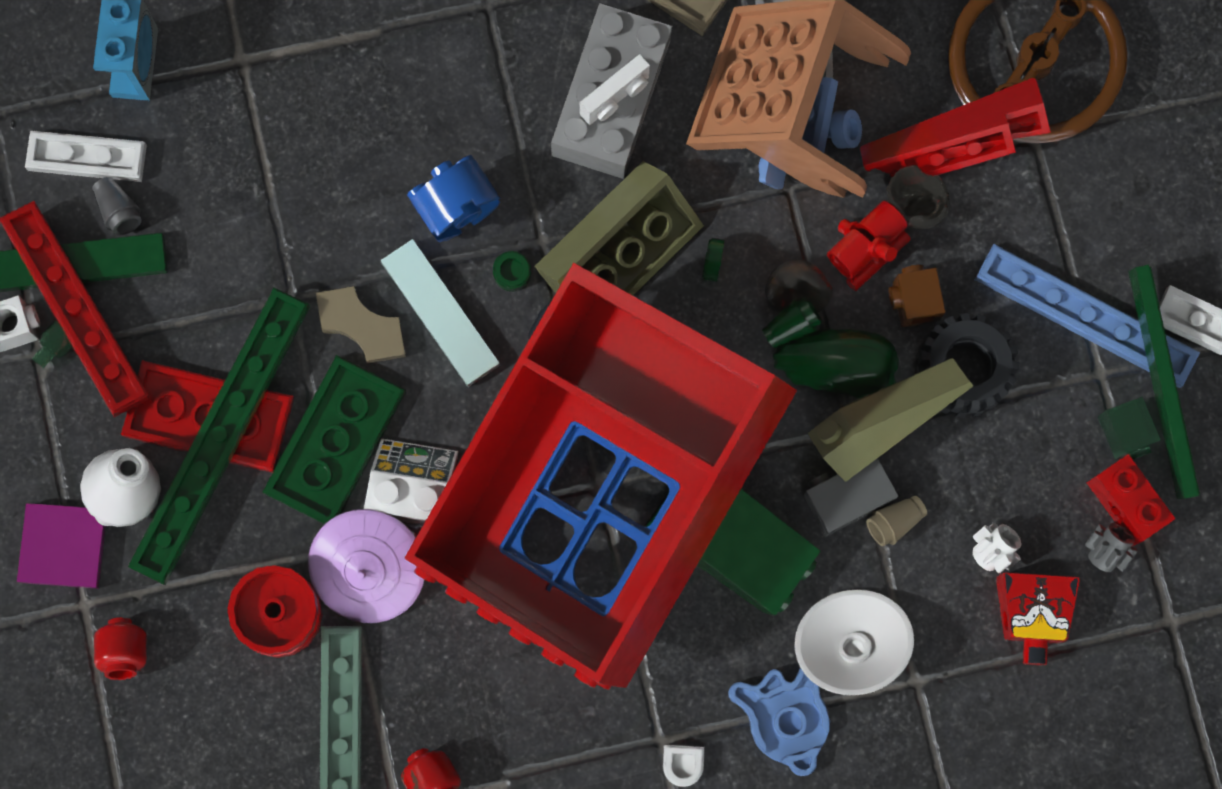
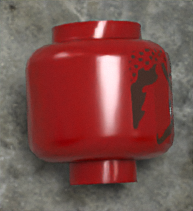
M422 748L407 758L408 765L401 774L402 782L406 789H458L460 787V776L445 752L440 750L429 751L428 748Z

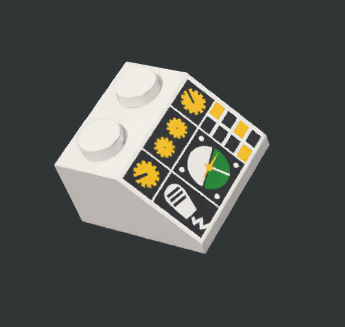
M381 439L370 472L364 509L386 513L401 522L424 525L456 469L459 452Z

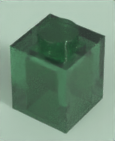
M1143 397L1110 408L1098 416L1115 460L1127 454L1130 455L1133 461L1152 453L1150 447L1161 440Z

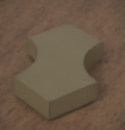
M354 286L316 293L323 333L341 334L355 341L363 350L367 363L406 357L399 317H383L369 311L360 302Z

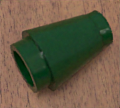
M805 296L799 301L795 298L762 331L770 345L776 348L779 345L815 332L816 326L822 323V319L811 301Z

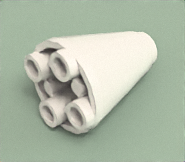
M131 448L108 450L95 457L84 470L80 484L84 505L89 513L104 526H130L144 520L156 508L161 492L159 474L151 461L138 450Z

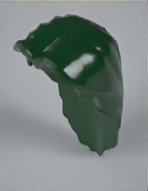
M822 329L792 340L790 343L778 346L777 352L773 354L775 360L774 367L783 370L786 373V377L791 379L794 385H805L815 390L851 395L856 398H862L896 383L894 374L899 366L896 349L887 338L862 330Z

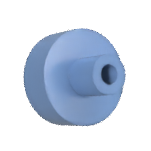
M855 110L835 111L831 117L827 138H831L833 144L838 149L857 147L862 136V125L858 113Z

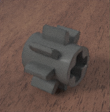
M1116 523L1110 524L1107 529L1099 524L1085 543V546L1091 549L1088 554L1091 563L1105 572H1112L1116 567L1123 572L1138 552L1136 548L1132 547L1135 542L1132 533Z

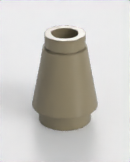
M913 496L873 511L872 517L866 521L871 536L879 545H894L922 518L927 516V509L919 497Z

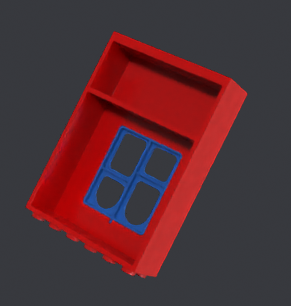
M573 262L404 559L416 566L414 573L433 584L438 581L447 586L445 593L453 599L464 604L468 601L478 606L479 608L476 613L494 624L501 622L511 627L508 633L518 641L530 645L532 642L544 648L541 655L559 666H563L565 663L575 668L574 676L583 683L594 688L599 685L607 690H610L611 686L627 688L797 390L774 374ZM580 436H587L612 451L616 456L615 464L589 509L585 512H580L554 496L550 491L551 483ZM633 467H639L666 483L669 487V495L654 521L648 527H644L620 513L612 505L613 498ZM539 508L548 510L574 528V535L565 551L557 560L550 564L533 562L526 555L523 548L525 529ZM601 523H607L636 541L637 550L614 589L602 597H590L578 588L575 581V567L597 526Z

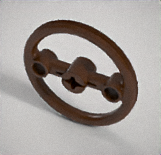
M970 0L960 13L952 32L948 54L949 70L955 91L963 105L981 98L973 87L967 72L965 58L967 39L976 19L995 0ZM1057 0L1052 10V15L1041 32L1031 34L1023 41L1016 58L1017 67L1006 83L999 85L994 93L1030 78L1040 80L1046 77L1052 71L1058 58L1061 41L1070 29L1075 28L1080 23L1085 13L1091 12L1104 30L1110 54L1109 71L1099 95L1078 115L1062 122L1049 124L1050 133L1013 140L1029 143H1047L1073 137L1091 127L1112 106L1124 81L1128 53L1121 23L1106 0ZM1060 6H1073L1078 15L1068 17L1061 12ZM1054 33L1047 43L1043 57L1034 62L1025 78L1021 80V77L1028 70L1032 55L1034 56L1037 52H1040L1049 36Z

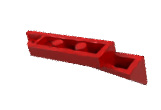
M1030 78L860 147L865 170L870 172L871 169L876 168L890 174L893 181L905 185L1016 153L1013 139L1047 134L1051 131L1035 78Z

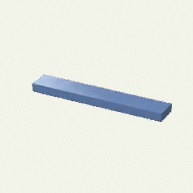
M993 244L974 280L1150 372L1139 320ZM1166 335L1176 385L1178 388H1181L1200 352Z

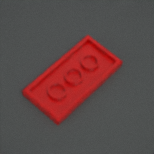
M142 360L137 377L149 395V400L127 411L121 435L125 438L188 452L225 380ZM269 390L266 391L229 463L273 473L277 465L293 406V396Z

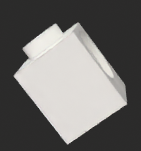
M19 295L0 301V352L39 340L35 330L36 327L40 326L37 311L33 304L28 305ZM10 316H17L18 322L16 327L9 332H3L2 324L5 319Z

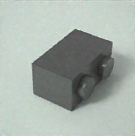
M878 458L846 482L839 475L831 478L829 472L824 473L808 482L810 489L803 495L824 537L894 502L899 497Z

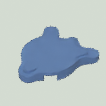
M801 668L792 682L786 681L780 670L773 669L765 675L758 685L744 682L734 683L728 691V696L733 703L741 707L747 714L751 734L762 753L775 761L787 765L798 776H807L814 772L817 766V756L830 730L828 710L821 698L820 687L813 683Z

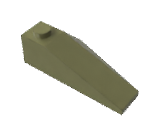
M952 358L841 406L812 428L808 435L823 459L846 482L972 388L973 384Z

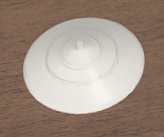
M846 590L821 599L804 615L795 635V654L804 674L819 687L841 695L868 694L889 685L904 671L910 661L914 648L913 628L904 610L890 598L868 590Z

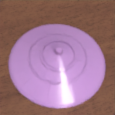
M359 509L337 515L319 530L310 547L308 570L317 595L332 611L355 622L380 623L401 615L416 601L424 584V579L414 573L416 566L404 559L416 537L402 522L383 512Z

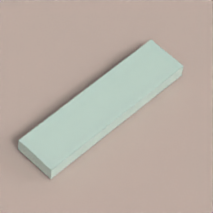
M413 239L381 260L382 265L467 387L500 366L499 361Z

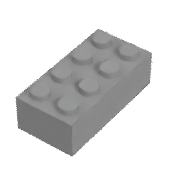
M599 3L551 142L553 157L624 179L670 44L672 26ZM640 54L650 65L647 86L636 96L630 97L627 95L617 103L618 109L604 121H600L598 118L589 125L580 115V101Z

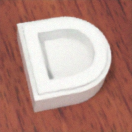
M664 745L663 771L668 781L680 787L690 786L697 782L703 773L704 747Z

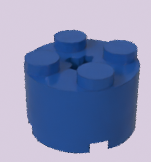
M472 155L464 157L454 166L450 160L441 163L431 171L433 179L427 183L419 184L407 194L420 217L438 242H444L462 234L459 228L469 223L475 226L499 206V199H501Z

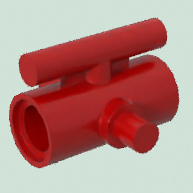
M886 201L880 202L860 222H851L848 219L840 221L838 231L844 237L827 252V256L834 267L847 278L846 283L851 289L857 291L887 262L893 261L896 258L897 253L911 240L910 236L904 231L908 226L902 214Z

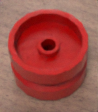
M277 565L259 567L243 576L232 590L227 607L230 627L238 640L259 654L275 658L295 655L308 647L319 632L323 616L320 598L312 584L294 570ZM276 604L278 607H281V613L278 617L271 618L273 614L269 609Z

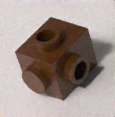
M921 264L903 268L901 270L902 273L898 274L893 281V286L889 287L890 304L893 310L898 309L901 326L907 327L940 321L945 314L937 269H925L924 265Z

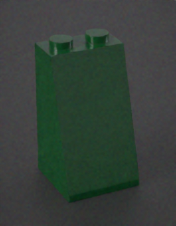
M740 489L697 566L763 613L775 616L778 612L784 611L794 598L792 591L799 581L805 580L813 572L817 564L815 558L820 553V550ZM669 492L662 500L660 505L657 507L655 512L652 514V516L649 518L644 527H648L652 524L659 510L661 509L663 503L665 502L667 496L669 495Z

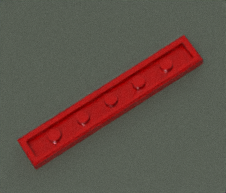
M35 201L0 217L1 225L113 417L115 418L149 400V395Z

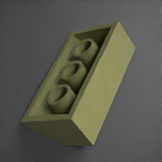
M642 161L534 267L555 293L574 262L633 296L704 225L670 176Z

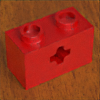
M1129 454L1086 482L1114 522L1132 533L1135 538L1132 547L1145 541L1175 520L1173 514Z

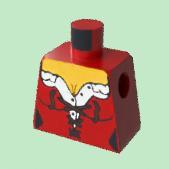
M1020 573L1000 574L997 576L996 583L1005 640L1024 641L1023 664L1047 665L1048 643H1062L1067 641L1069 637L1079 587V577Z

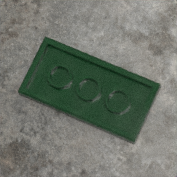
M336 355L267 482L263 493L324 525L332 518L342 514L406 394V390Z

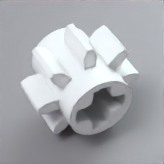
M992 523L989 527L985 525L973 535L974 540L978 543L973 548V556L983 569L987 571L996 570L998 573H1001L1004 569H1011L1021 560L1020 556L1016 553L1021 547V540L1011 527L1004 524L998 526L996 523Z

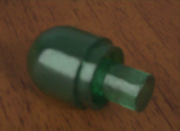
M57 320L52 322L42 333L41 339L38 341L42 347L31 359L44 369L54 356L60 359L71 350L72 345Z

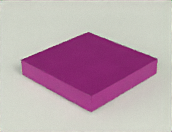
M26 503L17 582L99 589L106 526L101 525L85 507Z

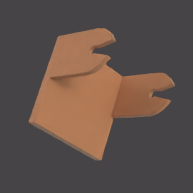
M791 0L734 7L686 144L696 150L747 148L813 189L842 198L845 197L846 190L863 198L867 188L865 180L804 141L802 137L834 44L858 59L888 67L890 62L885 55L907 66L911 55L910 48L898 37L845 0Z

